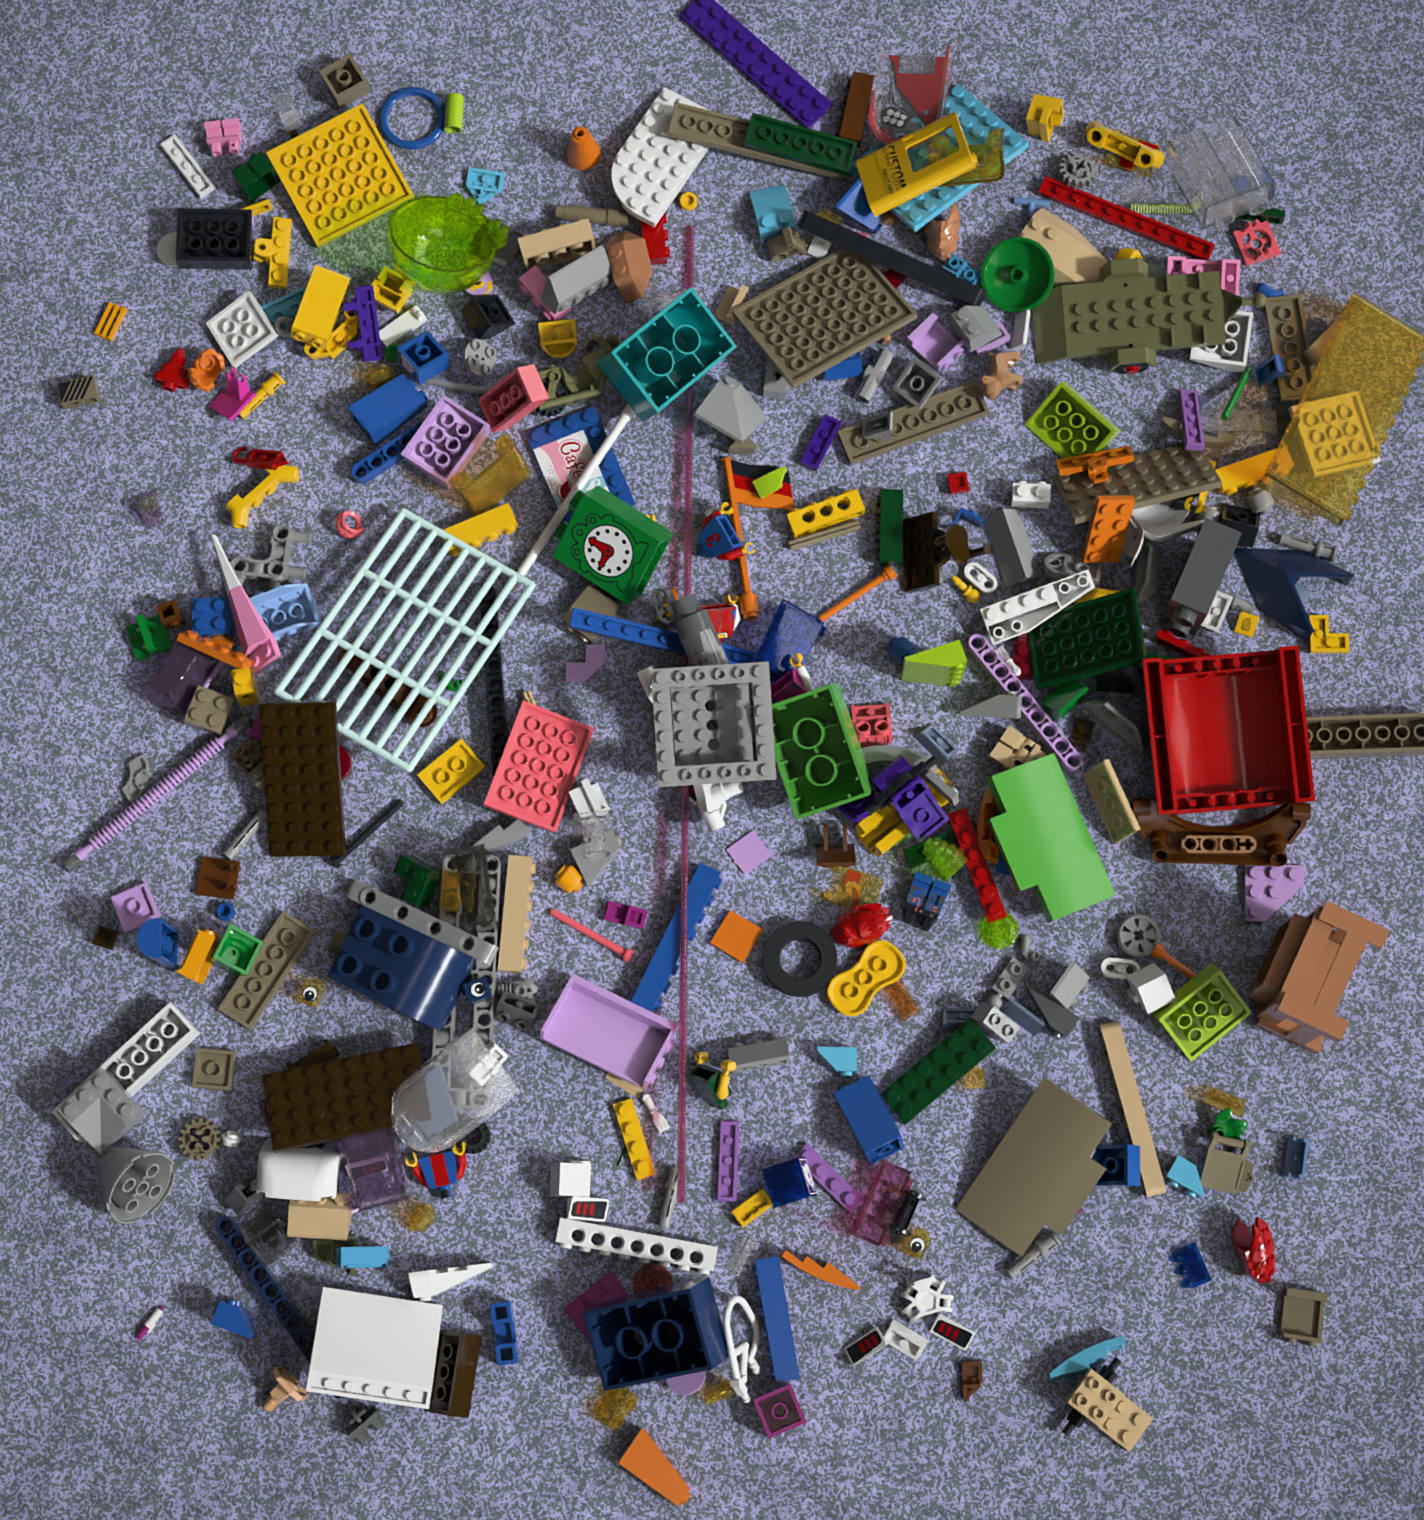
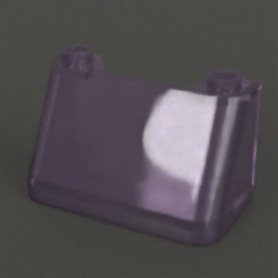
M395 1128L334 1140L335 1150L346 1156L354 1192L348 1198V1206L352 1211V1215L393 1206L409 1198L410 1188Z

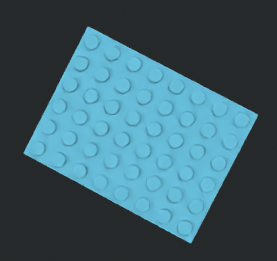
M960 84L949 91L943 117L956 111L970 153H975L978 163H976V168L891 209L914 232L1029 147L1028 142ZM917 115L912 118V123H919L924 127V124ZM950 127L934 135L928 142L917 148L907 150L913 172H917L959 150L953 128ZM897 129L890 135L900 139V137H904L908 133L905 130ZM881 142L878 143L876 146H874L872 149H870L868 152H866L858 159L884 147L885 145ZM855 160L851 164L849 173L856 180L859 179L861 181Z

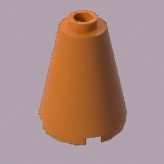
M580 126L573 129L565 150V157L572 168L586 171L598 164L601 158V149L590 132L585 127Z

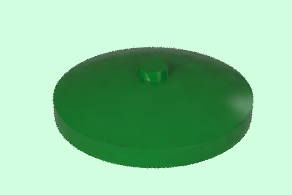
M1024 237L1009 238L994 246L987 254L981 270L982 287L987 290L986 296L997 307L1015 313L1032 310L1042 304L1049 296L1055 281V266L1049 252L1038 242Z

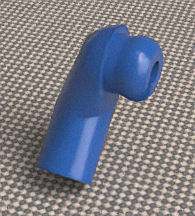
M1259 283L1256 286V291L1263 293L1266 298L1284 296L1282 289L1273 290L1266 283Z

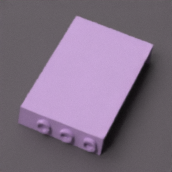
M572 974L565 988L559 990L556 1004L550 1006L547 1020H542L538 1029L540 1031L539 1039L643 1090H646L648 1085L652 1086L657 1076L654 1074L656 1069H661L665 1062L664 1054L666 1052L670 1053L674 1043L671 1041L676 1034L678 1024Z

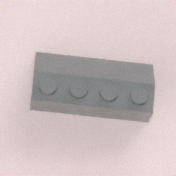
M602 245L547 278L540 300L555 315L561 311H566L570 305L579 303L585 296H590L598 288H603L609 284L612 270L605 248Z

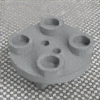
M476 339L470 341L463 350L464 369L479 377L490 374L495 365V349L484 340Z

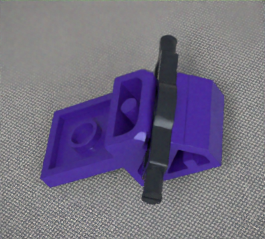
M898 756L869 779L880 795L874 798V803L865 809L866 813L871 816L876 810H882L888 805L891 810L897 813L915 840L921 843L949 820L922 779L929 772V768L936 764L938 760L932 756L926 762L921 761L913 768L903 757Z

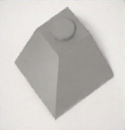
M913 357L892 388L918 409H921L942 378L923 361Z

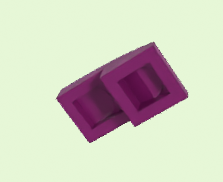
M607 901L603 920L642 930L647 910Z

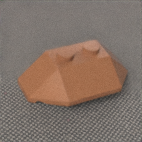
M623 231L609 238L606 249L614 282L625 303H631L644 297V291L649 284L653 272L645 239L629 231Z

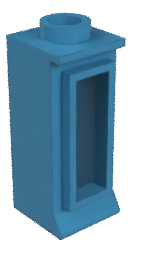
M388 1246L335 1248L336 1269L388 1267L391 1258Z

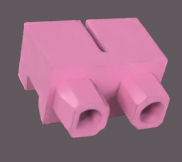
M238 118L222 120V123L220 120L204 122L207 136L206 142L213 157L221 156L222 148L228 147L229 154H239L240 145H242V132Z

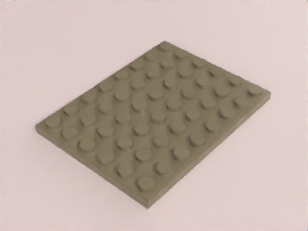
M845 248L834 252L732 310L734 318L793 389L917 319V313L871 260Z

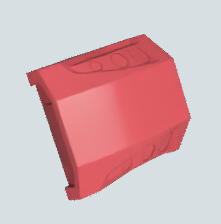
M889 703L866 706L851 705L852 723L861 748L888 745L892 742Z

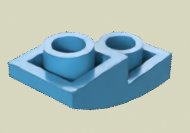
M951 254V258L947 259L941 267L943 271L974 285H977L981 280V272L968 266L967 261L954 254Z

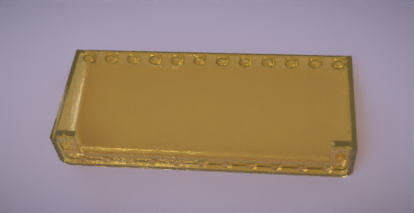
M1353 292L1342 310L1327 346L1257 487L1341 526L1344 520L1348 521L1353 512L1350 508L1352 505H1356L1360 497L1357 493L1359 489L1363 490L1367 480L1364 478L1366 474L1370 475L1375 464H1372L1374 458L1377 459L1381 453L1380 444H1384L1389 436L1386 433L1387 429L1392 428L1396 421L1394 415L1399 413L1403 406V403H1401L1402 397L1406 398L1410 391L1408 385L1413 383L1417 376L1415 370L1420 368L1424 361L1422 357L1424 353V334Z

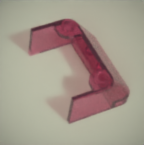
M884 1159L880 1161L881 1167L853 1230L849 1232L851 1238L878 1249L881 1246H886L889 1235L886 1234L905 1190L909 1191L914 1181L910 1179L911 1171Z

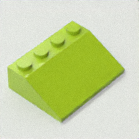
M1060 382L1025 423L1032 432L1062 459L1103 451L1121 431L1067 382Z
M960 639L904 657L900 676L901 681L938 686L949 685V687L960 684L967 664V658Z
M1212 963L1173 993L1175 1001L1151 1012L1156 1021L1190 1062L1252 1013L1223 972Z

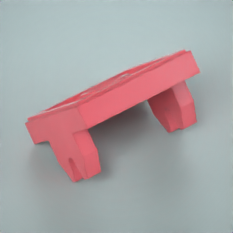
M1256 219L1253 223H1246L1243 229L1232 233L1245 266L1281 254L1268 221L1260 223ZM1254 231L1263 232L1267 235V238L1261 239L1256 237ZM1248 233L1251 240L1248 244L1243 245V238ZM1252 240H1259L1261 247L1258 249L1251 246ZM1270 243V248L1263 252V245ZM1251 249L1256 251V254L1251 255L1246 250Z

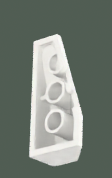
M493 1263L463 1266V1268L452 1267L441 1271L435 1269L409 1273L413 1297L419 1298V1302L431 1301V1296H437L492 1269Z

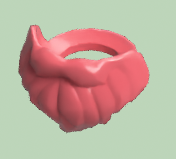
M346 511L337 514L336 529L341 537L353 539L363 533L364 528H361V519L355 512ZM346 516H351L355 519L356 527L354 529L345 523L344 518Z

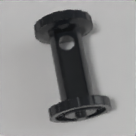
M902 1187L901 1191L906 1196L894 1223L887 1222L886 1227L895 1231L896 1234L910 1237L911 1233L907 1230L918 1202H926L927 1197L919 1194L916 1190Z

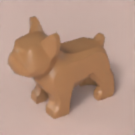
M1017 351L997 354L989 353V376H981L982 382L975 383L974 387L980 388L982 395L986 396L989 400H994L999 396L1001 390L1009 389L1011 392L1016 391V386L1022 385V375L1013 374L1009 369L1014 367V361H1020V353Z

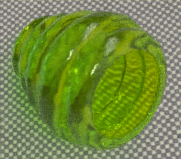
M930 837L922 845L924 847L922 853L927 856L925 860L929 863V869L933 871V876L937 879L940 878L942 882H947L967 862V857L963 855L962 849L956 848L954 844H948L945 840L941 841L939 837L934 839Z

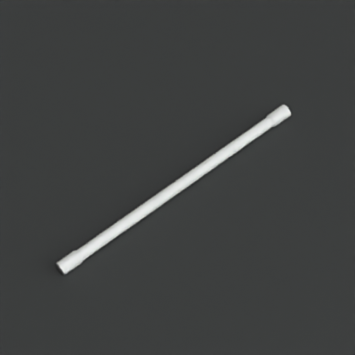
M629 404L621 412L619 419L516 571L523 576L526 575L568 512V506L573 496L579 490L582 491L618 435L635 412ZM517 581L511 591L515 593L521 583Z

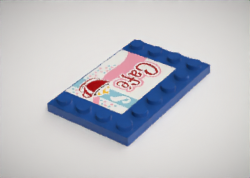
M594 406L525 433L557 510L607 437ZM610 447L582 491L587 492L599 485L633 507L636 505L613 449ZM568 510L562 519V523L565 521L569 524L574 513Z

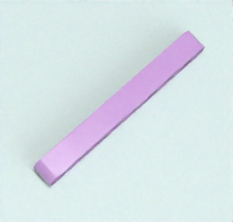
M980 634L972 635L967 645L971 655L1003 694H1005V691H1009L1007 688L1009 685H1014L1017 688L1016 695H1022V700H1026L1029 703V706H1022L1021 708L1023 719L1052 754L1055 753L1062 767L1067 772H1076L1082 763L1080 754L988 641ZM977 641L981 644V647L974 648L971 643ZM985 656L992 657L993 662L987 663L984 661L983 658ZM1001 670L1005 673V676L998 677L995 672ZM1034 714L1039 715L1041 721H1033L1031 716ZM1043 730H1051L1053 732V736H1046L1043 733ZM1062 744L1065 750L1058 751L1055 745ZM1074 759L1077 765L1070 766L1067 760Z

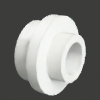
M227 1131L221 1136L222 1144L228 1147H237L238 1143L241 1142V1137L235 1131Z

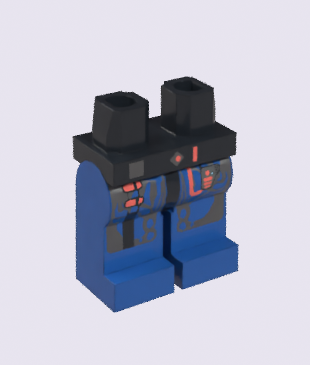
M916 871L903 908L902 922L912 925L915 916L922 919L919 928L929 932L933 923L935 924L951 885L935 879L927 898L926 894L933 878Z

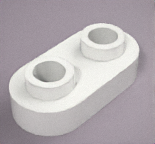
M976 562L966 565L964 577L983 594L989 595L995 592L998 583L991 573ZM974 570L977 574L972 576L970 571ZM988 582L991 584V587L986 588L984 584Z
M1106 958L1100 965V971L1106 978L1127 980L1126 976L1130 974L1126 972V968L1131 967L1134 973L1140 970V966L1134 960ZM1107 965L1113 966L1112 972L1107 971Z

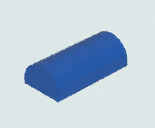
M161 918L148 920L140 927L137 933L138 948L143 954L163 967L177 969L179 931Z

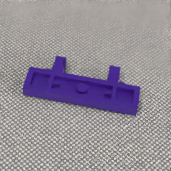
M373 285L354 287L355 298H351V303L341 305L342 312L354 310V315L358 317L360 335H357L358 340L346 341L347 349L357 348L358 352H362L363 362L383 360Z

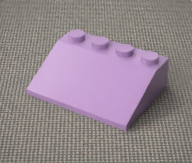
M443 395L402 451L401 456L433 481L450 490L490 434V425Z

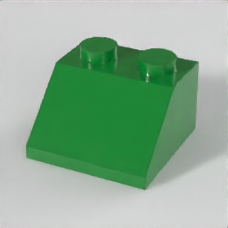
M1077 681L1057 685L1055 687L1057 690L1053 694L1049 692L1042 699L1041 708L1058 723L1084 699L1088 691L1086 686Z

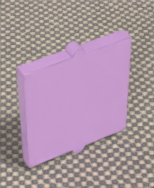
M754 830L726 849L733 858L734 864H737L745 875L772 856L764 845L765 842L761 841Z

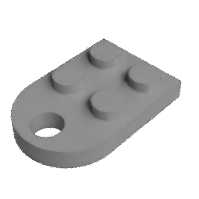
M1053 553L1045 558L1043 568L1047 575L1057 580L1089 569L1094 586L1098 588L1102 562L1083 563L1082 556Z

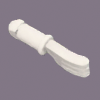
M1002 645L994 649L1015 676L1021 674L1020 668L1009 658L1008 652Z
M644 1093L642 1101L647 1106L649 1114H653V1122L659 1133H662L669 1129L670 1126L663 1115L657 1112L658 1108L653 1103L651 1096Z

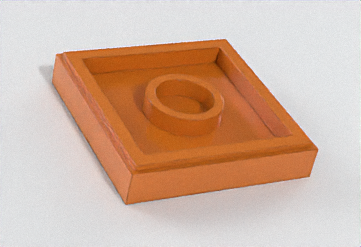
M730 910L710 944L744 963L762 934L763 929Z

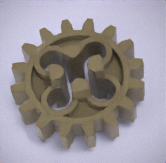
M199 1118L198 1122L195 1119H191L192 1125L185 1123L187 1129L180 1130L183 1137H179L178 1140L183 1141V1144L179 1145V1148H185L183 1154L188 1155L190 1153L189 1159L191 1160L195 1156L197 1161H201L202 1157L205 1160H209V1154L215 1156L214 1150L221 1148L217 1143L222 1142V1139L218 1138V1135L222 1132L215 1130L218 1125H211V1120L209 1119L205 1123L204 1118ZM193 1129H196L197 1135L203 1136V1142L209 1143L210 1147L208 1150L204 1149L203 1144L198 1143L197 1137L191 1135ZM207 1129H210V1131H211L210 1135H209V1136H204V1135H205V1131H206ZM192 1143H196L194 1150L190 1149Z

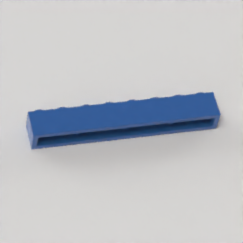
M699 863L631 1000L632 1003L651 1012L659 1010L663 1002L660 998L663 993L667 994L671 986L669 980L672 975L676 976L680 968L677 964L680 958H685L689 949L686 947L689 940L693 941L697 931L694 929L697 923L701 924L706 915L703 911L706 906L710 907L714 899L712 893L714 889H719L723 881L720 878L721 872Z

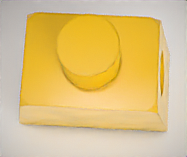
M251 668L231 670L235 697L241 707L260 703L255 674H252Z

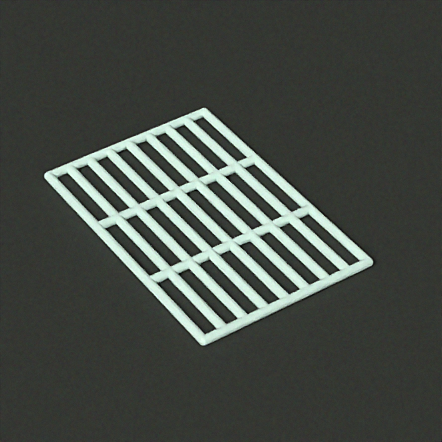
M402 508L277 685L274 694L287 702H302L300 699L336 647L344 648L347 652L312 702H319L324 699L353 655L361 658L363 662L336 699L337 712L371 664L380 669L342 725L338 723V732L406 772H411L536 587V584L411 511ZM404 517L413 521L414 523L378 575L368 570ZM420 526L429 530V534L395 583L392 584L384 578ZM436 535L446 540L412 591L408 593L401 589V586ZM455 545L462 549L427 602L425 603L418 599L417 595L451 546ZM471 554L478 558L444 610L441 612L432 607L467 555ZM484 563L494 568L459 621L449 616ZM500 572L509 576L510 579L476 629L472 630L465 626ZM365 576L373 582L335 635L326 630L362 577ZM518 581L527 586L492 639L489 640L481 635L515 583ZM379 585L389 590L354 642L350 644L343 640V637ZM398 595L405 599L370 652L367 654L359 649L394 596ZM411 604L421 609L385 663L376 659V655ZM429 613L438 618L401 673L393 669L391 666L426 615ZM445 622L452 626L453 630L419 680L416 682L407 677L443 623ZM462 632L470 638L435 690L431 691L424 687L458 634ZM321 636L330 640V644L296 693L292 696L285 692L284 689ZM476 641L485 645L486 648L451 700L448 701L440 696ZM388 674L395 678V682L360 733L357 734L350 730V726L385 675ZM404 683L411 687L412 690L377 742L374 744L365 739L400 686ZM418 693L428 697L429 699L393 752L389 753L382 749ZM437 702L445 707V709L410 761L406 763L399 759V755L432 706Z

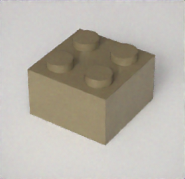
M351 54L319 70L322 82L339 109L371 92L367 79Z
M198 685L185 716L184 724L220 737L234 705V698Z

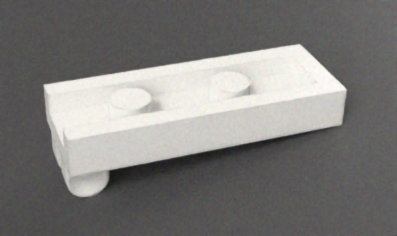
M415 305L379 331L380 340L387 348L389 345L397 343L428 320L420 308Z

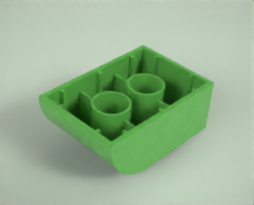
M839 683L829 684L772 704L775 760L796 820L871 794V783L866 761ZM841 773H842V774H843V778L840 780V779H838V778L840 777V775H841Z

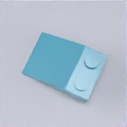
M785 185L749 192L760 242L783 234L782 229L787 227L796 231L793 211Z

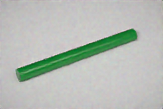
M1247 366L1221 415L1222 420H1228L1252 372L1251 367Z

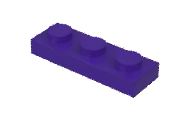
M826 414L824 415L800 460L801 465L817 472L841 426V421Z

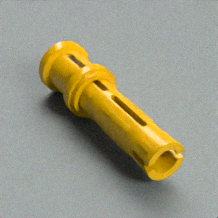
M275 371L266 382L261 383V387L255 392L256 396L239 413L243 419L268 396H273L274 391L281 385L286 384Z

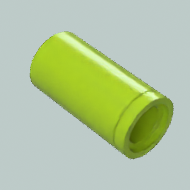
M449 93L446 95L444 131L446 133L456 132L460 134L462 132L464 97L461 94Z

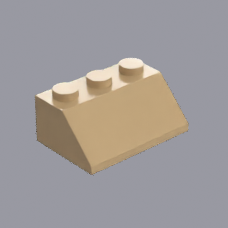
M337 1192V1196L334 1199H331V1196L321 1197V1201L290 1199L287 1237L347 1240L354 1207L352 1193Z

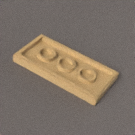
M1109 759L1103 760L1082 775L1113 845L1140 830V826Z

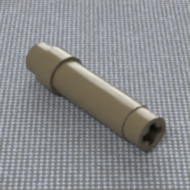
M556 206V220L574 222L577 219L588 218L590 223L608 224V226L615 227L620 225L629 226L630 213L621 210V208Z

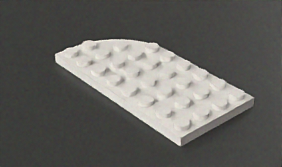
M665 87L619 150L613 162L611 174L612 188L615 196L622 203L621 206L632 216L652 227L657 225L710 148L667 136L676 102L705 110L708 109Z

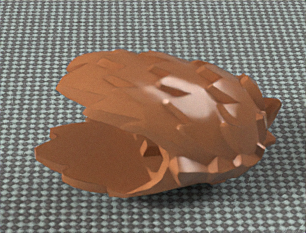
M956 202L952 204L950 215L945 221H935V218L925 224L924 234L927 235V248L933 255L943 261L946 258H951L950 255L956 251V244L959 240L960 212Z

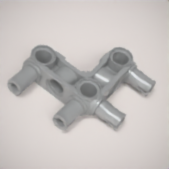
M278 525L273 530L270 542L272 545L271 555L268 559L234 558L230 565L242 587L245 580L270 582L269 590L276 585L283 584L289 578L305 580L307 575L306 568L290 567L291 557L289 556H291L294 542L311 544L312 533L298 532L285 525ZM287 533L285 538H279L280 534ZM245 565L243 570L236 571L238 566ZM277 568L282 569L279 574H273Z

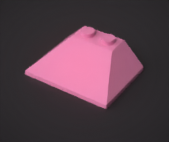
M1167 256L1166 273L1168 275L1197 273L1198 270L1200 272L1219 271L1221 289L1239 296L1241 260L1221 259L1213 261Z

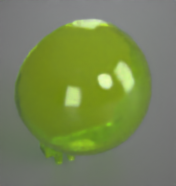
M458 192L448 197H416L397 206L390 215L386 230L388 254L397 272L415 288L435 295L456 294L471 288L486 275L494 262L496 251L506 246L509 227L507 225L500 227L502 223L498 218L491 221L482 213L484 210L482 204L474 206L476 204L474 197L465 199Z

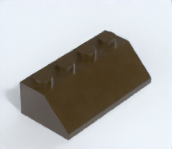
M440 1329L429 1409H425V1411L469 1418L482 1336Z

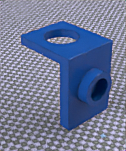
M961 507L951 525L957 524L962 517L981 528L984 519L980 518L975 511L966 510Z

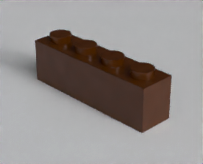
M853 71L852 78H848L847 83L849 94L844 96L843 105H846L845 111H841L840 115L842 126H838L836 136L858 142L856 147L860 148L875 75Z

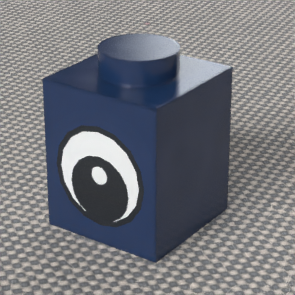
M486 977L463 984L462 996L464 1001H468L470 1005L493 998Z

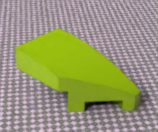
M785 466L753 481L760 498L764 499L779 490V488H782V481L787 472Z

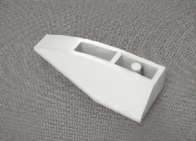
M1088 569L984 607L979 611L991 642L995 645L1030 632L1095 588Z

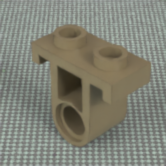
M790 227L782 229L783 234L767 242L772 262L786 260L799 253L801 256L808 254L806 238Z

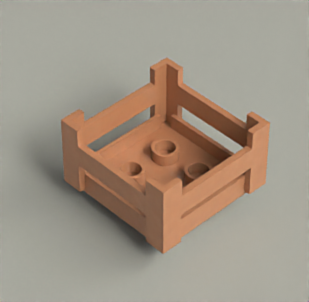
M1329 901L1324 902L1322 906L1319 905L1305 917L1297 913L1291 915L1278 927L1248 993V997L1261 1002L1255 1016L1258 1019L1255 1025L1315 1054L1321 1051V1043L1324 1037L1334 1042L1341 1041L1349 1021L1334 1015L1361 954L1367 947L1365 943L1382 949L1390 930Z

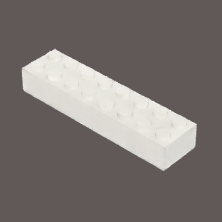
M171 1002L168 1003L63 1100L52 1113L77 1141L84 1142L85 1139L57 1111L70 1097L102 1068L109 1071L133 1097L201 1032L176 1005Z

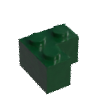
M400 854L393 872L408 880L401 898L415 906L428 907L442 871L412 855Z

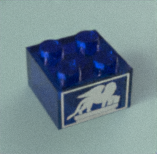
M798 1157L762 1169L773 1208L783 1207L817 1196L806 1157Z

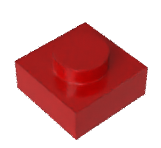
M966 472L947 475L950 495L969 492Z

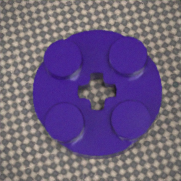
M871 789L869 796L842 804L838 808L844 818L852 820L854 823H859L862 819L869 816L865 809L874 803L876 796Z

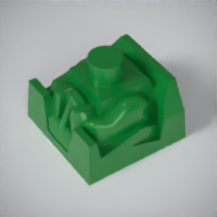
M230 923L224 928L225 931L210 960L234 975L247 976L263 941Z

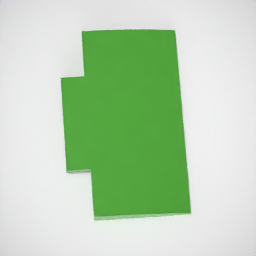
M1055 753L986 779L1001 815L987 820L1017 891L1021 892L1028 888H1033L1047 923L1116 896Z

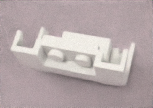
M267 1138L259 1153L256 1192L265 1193V1197L321 1201V1197L331 1196V1199H334L337 1196V1178L340 1161L345 1160L346 1144L326 1143L323 1149L318 1147L296 1148L274 1153L271 1138Z

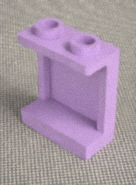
M934 313L907 337L906 344L938 373L942 369L946 370L951 365V360L954 357H960L965 350L963 349L965 342L957 340L938 322V316Z

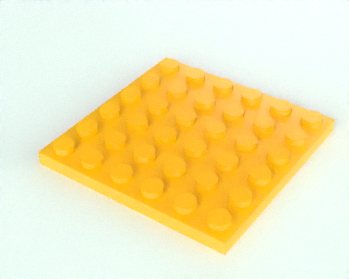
M363 103L266 152L318 248L414 199L412 191Z

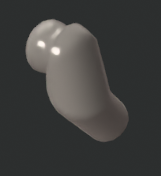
M1021 936V956L1029 963L1038 962L1040 959L1039 953L1030 948L1031 937Z

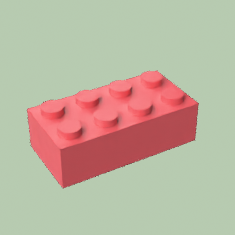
M532 364L516 368L478 398V401L490 425V429L494 433L511 428L549 399L535 365Z

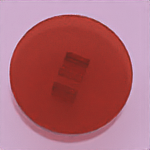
M658 1264L644 1265L636 1272L633 1279L634 1292L673 1284L670 1272Z

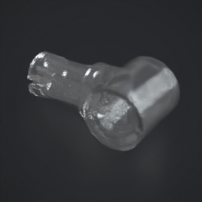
M951 559L945 565L939 567L940 585L944 580L947 581L949 577H954L958 573V565ZM951 563V569L945 572V566ZM939 586L929 589L934 593Z

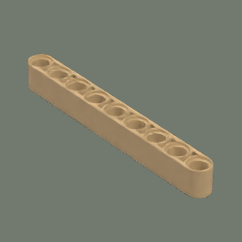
M1117 1020L1098 1025V1029L1103 1036L1101 1040L1104 1050L1108 1054L1106 1058L1109 1069H1112L1113 1072L1112 1080L1114 1087L1118 1090L1119 1095H1117L1119 1105L1120 1108H1123L1124 1115L1122 1116L1125 1127H1128L1130 1145L1140 1146V1181L1146 1191L1144 1195L1147 1198L1166 1193L1165 1183L1120 1023Z

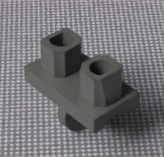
M375 1406L368 1412L364 1407L358 1412L353 1408L350 1410L353 1416L348 1420L352 1426L346 1431L351 1440L355 1439L358 1443L363 1444L369 1438L368 1433L364 1430L370 1425L375 1431H378L384 1426L379 1410Z

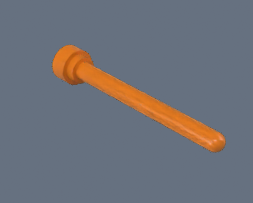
M888 564L882 568L880 575L820 614L817 620L819 622L825 621L884 580H893L897 577L895 571Z
M1158 943L1150 954L1155 959H1163L1190 980L1197 975L1166 953L1167 950L1164 949L1165 946L1161 943Z

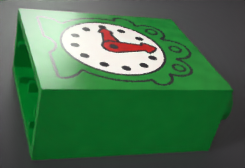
M599 485L587 492L579 490L573 496L568 506V509L574 513L569 524L564 521L553 536V541L558 543V546L552 557L628 605L643 594L674 533Z

